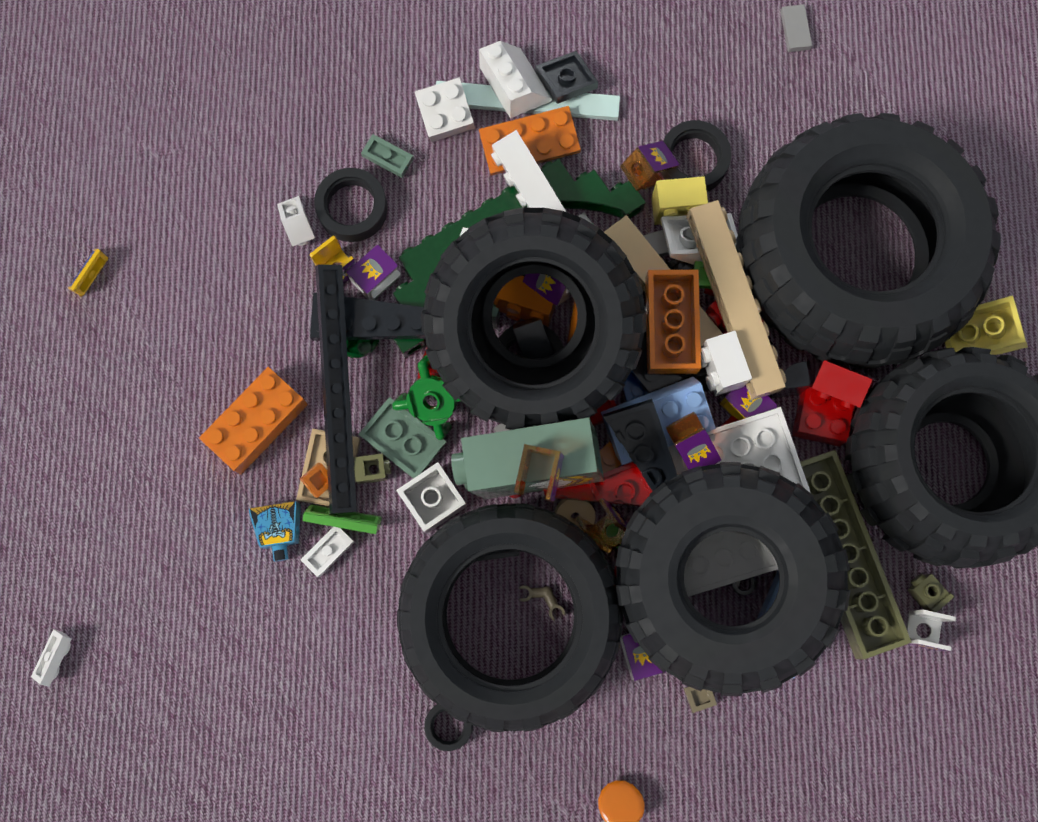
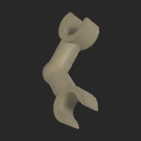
M525 585L519 587V589H527L529 591V596L519 599L520 601L526 602L531 598L544 597L549 607V616L552 620H555L552 615L554 608H559L562 614L565 615V610L561 605H558L551 587L530 588Z

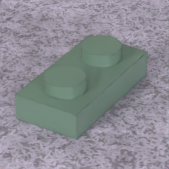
M372 134L361 152L363 158L403 178L414 160L412 154Z

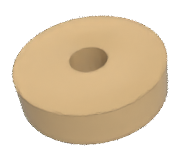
M562 499L556 507L555 513L564 516L581 530L582 528L576 519L591 528L595 522V511L592 504L588 501ZM573 513H579V516L577 518H571V515Z

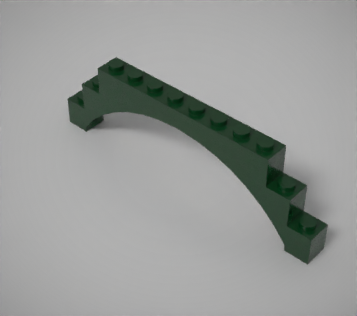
M560 159L555 162L550 161L541 167L542 173L564 209L602 212L621 219L626 215L631 219L644 210L646 202L630 181L624 184L622 182L616 184L610 192L595 169L589 173L583 172L574 181ZM508 186L498 197L485 200L481 207L475 211H467L462 215V219L455 223L450 222L446 224L439 233L426 236L421 241V244L413 248L411 246L405 249L398 258L412 282L402 283L396 288L393 294L397 303L424 307L426 297L424 292L429 277L439 263L440 256L460 236L463 227L469 228L484 218L507 210L522 208L515 196L518 194L515 186ZM393 339L405 359L425 347L423 339Z

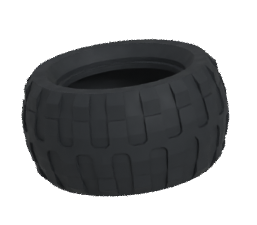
M520 503L492 504L468 511L448 521L427 539L416 553L404 576L397 610V629L399 631L404 660L424 694L447 711L449 715L461 722L470 723L493 732H525L543 728L545 725L570 716L594 695L605 681V677L617 657L622 633L623 612L622 606H618L615 573L596 542L587 533L560 514L533 505ZM500 551L526 552L549 563L565 581L574 607L572 633L561 655L543 671L521 679L495 678L472 667L454 646L447 623L448 601L457 579L478 559Z

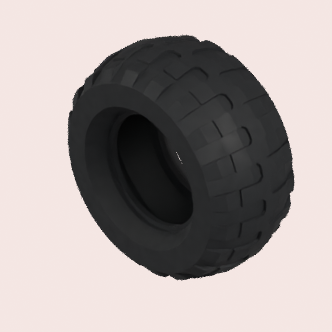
M862 113L843 116L831 123L824 122L797 135L791 143L779 148L769 158L748 191L740 211L738 237L736 238L737 253L740 252L743 257L744 273L751 279V292L753 298L759 301L761 308L759 314L770 328L774 327L784 336V341L799 351L805 350L815 355V358L818 360H826L836 365L845 363L856 368L866 369L879 368L891 364H902L910 359H916L926 352L937 348L960 331L973 317L976 308L989 291L995 270L993 266L996 265L1000 250L1001 233L996 231L999 213L995 198L988 197L984 189L987 180L977 165L971 167L961 156L965 150L952 139L946 143L940 137L933 134L935 128L920 121H916L915 124L911 125L901 122L899 115L880 113L874 117H865ZM861 197L881 203L893 211L907 227L914 244L915 264L908 284L890 291H869L849 285L835 276L823 263L814 245L812 236L814 210L833 199Z

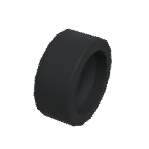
M436 704L425 718L424 731L427 740L433 747L441 751L460 749L468 742L473 731V725L465 722L464 730L456 740L444 741L440 739L435 733L434 721L437 715L445 710Z

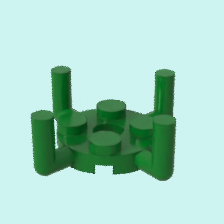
M426 354L418 363L421 378L413 383L408 394L402 393L393 402L392 407L396 411L408 409L414 418L417 417L423 421L422 423L433 426L436 438L443 440L452 429V425L446 421L455 412L457 402H460V400H454L442 386L444 382L441 377L430 375L428 368L430 362ZM427 395H432L437 399L436 406H431L427 403Z

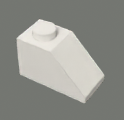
M299 196L277 204L282 224L292 247L305 245L315 238Z

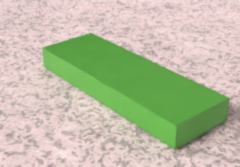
M313 504L309 505L303 513L304 522L377 534L382 521L380 516L357 512L330 514L329 507Z

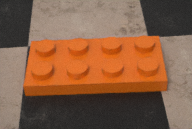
M569 106L479 129L490 176L506 172L502 165L498 167L491 157L493 153L492 144L515 130L518 131L537 164L581 152Z

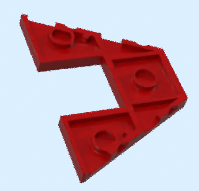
M608 400L597 409L598 413L589 417L593 426L604 423L601 412L615 407L614 400ZM630 462L603 473V482L557 488L555 498L605 503L603 500L605 499L610 504L641 506L653 491L642 476L637 465ZM552 489L543 490L546 498L551 497Z

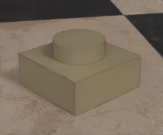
M689 686L683 688L692 713L717 705L712 691L704 689L699 691Z

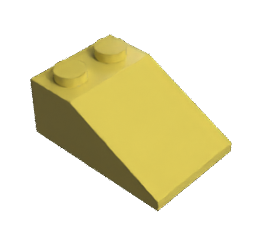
M1013 295L978 305L970 321L945 342L946 348H954L955 352L964 347L991 349V355L1027 348L1028 345Z

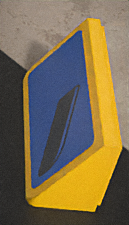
M94 249L68 289L81 297L84 296L107 262L108 257L99 249Z

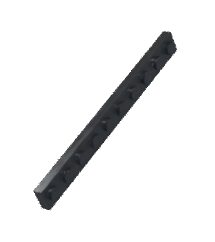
M317 265L315 269L330 514L357 512L342 265Z

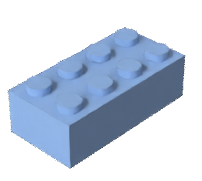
M694 377L601 412L603 418L605 413L653 399L668 447L675 444L668 434L666 426L692 412L696 413L706 432L716 429L702 385ZM603 418L616 457L622 465L631 462L632 460L628 452Z

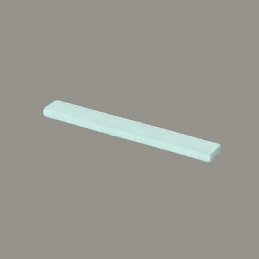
M436 81V85L446 81ZM461 83L469 109L506 112L490 85ZM584 93L559 104L552 98V102L525 113L538 114L569 106L572 117L618 121L620 96Z

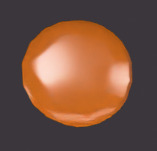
M616 780L608 783L601 790L598 798V808L605 822H639L644 814L645 803L642 794L633 784L627 781Z

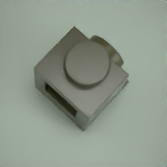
M383 453L354 457L356 483L361 485L388 480L387 474H391L390 459L385 460ZM372 466H378L376 474L370 473Z
M919 574L911 581L912 586L907 590L923 610L938 612L954 598L933 574ZM929 587L934 592V595L930 596L928 593Z

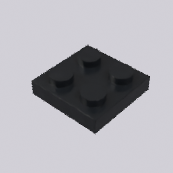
M577 51L536 65L535 67L536 74L557 104L598 88V80Z

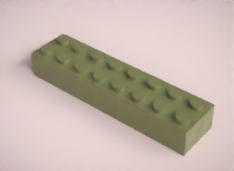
M836 450L801 461L800 463L814 500L831 516L838 528L837 533L843 549L847 551L850 570H848V590L851 591L848 609L844 611L841 623L855 659L864 660L912 643Z

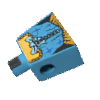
M295 501L250 508L249 514L259 547L263 549L272 548L273 562L289 560L287 546L299 544L301 505Z

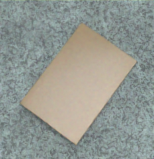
M312 429L302 476L317 463H322L327 469L325 431ZM352 436L353 456L357 457L361 438ZM300 480L296 500L329 507V491L327 489L318 498H315Z

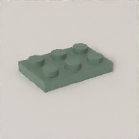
M389 397L358 435L414 479L425 471L447 442L444 439L438 440L434 431L417 418H414L406 409L394 410L392 407L394 400Z

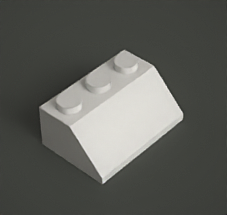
M498 41L479 49L480 69L510 118L552 102L551 96L521 48Z

